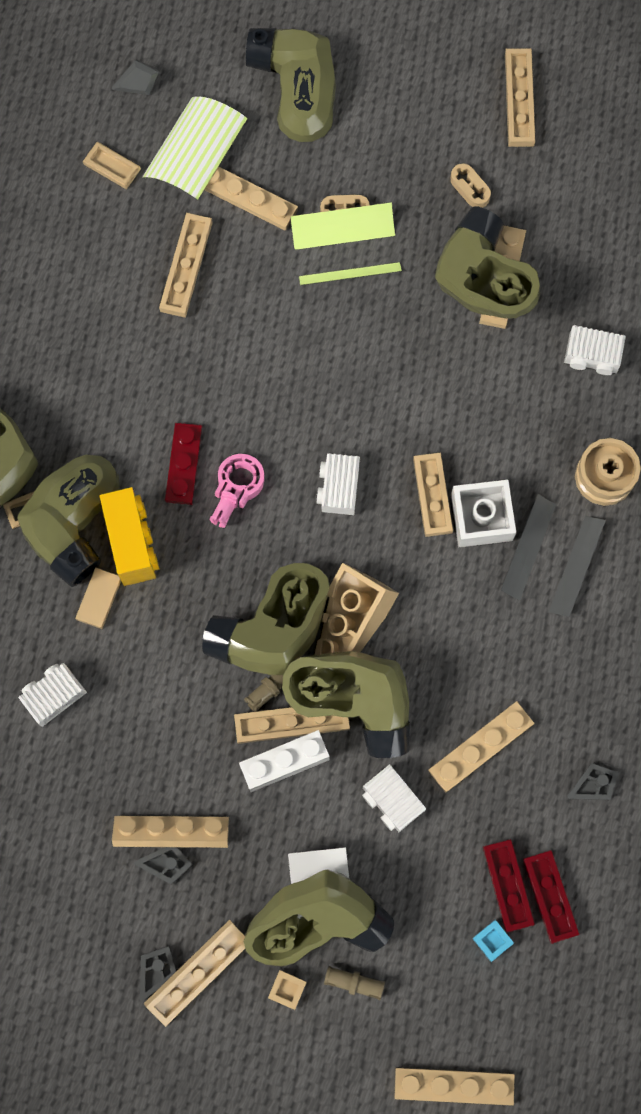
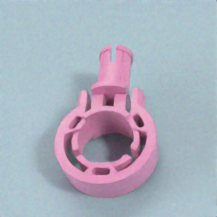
M235 454L225 459L218 470L219 486L215 491V496L217 498L221 497V500L210 517V521L217 526L219 521V527L225 528L234 508L238 506V503L240 508H244L248 500L255 498L261 492L264 485V470L256 458L247 454ZM234 464L235 469L244 468L249 470L253 474V481L247 486L232 483L229 479V475L233 471L231 465ZM256 470L258 471L259 476H260V479H259L258 484H256V482H257Z

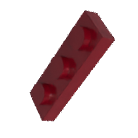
M175 423L165 502L193 505L202 425Z
M511 839L483 846L505 932L535 925Z
M552 850L524 858L525 868L550 944L578 936L579 932Z

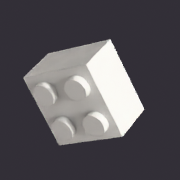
M508 480L453 486L451 499L458 547L513 541L516 535V527Z

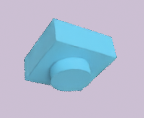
M496 920L492 921L472 938L490 962L514 944Z

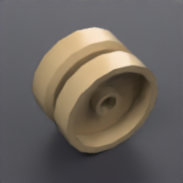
M613 438L600 439L589 445L577 464L575 472L577 488L592 503L603 506L617 504L628 496L639 479L641 471L639 457L634 449L624 441Z

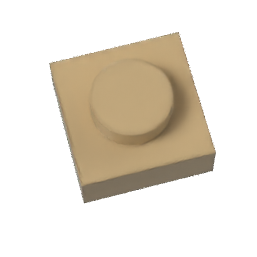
M279 970L268 998L295 1010L306 981Z

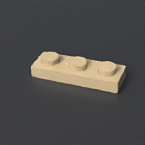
M441 453L414 456L413 461L425 537L452 534L453 528Z

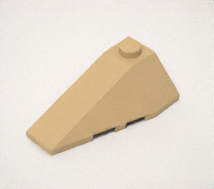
M342 563L329 586L327 611L323 613L322 622H324L321 639L317 641L315 655L347 651L361 652L386 618L399 594L375 578Z

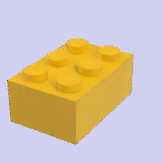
M132 487L99 495L117 574L123 585L127 586L156 579L155 570H159V564L153 547L149 548V545L153 544V539L147 521L142 520L147 518L141 495H135Z

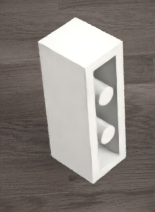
M317 730L239 762L250 792H253L329 761V754L320 732Z

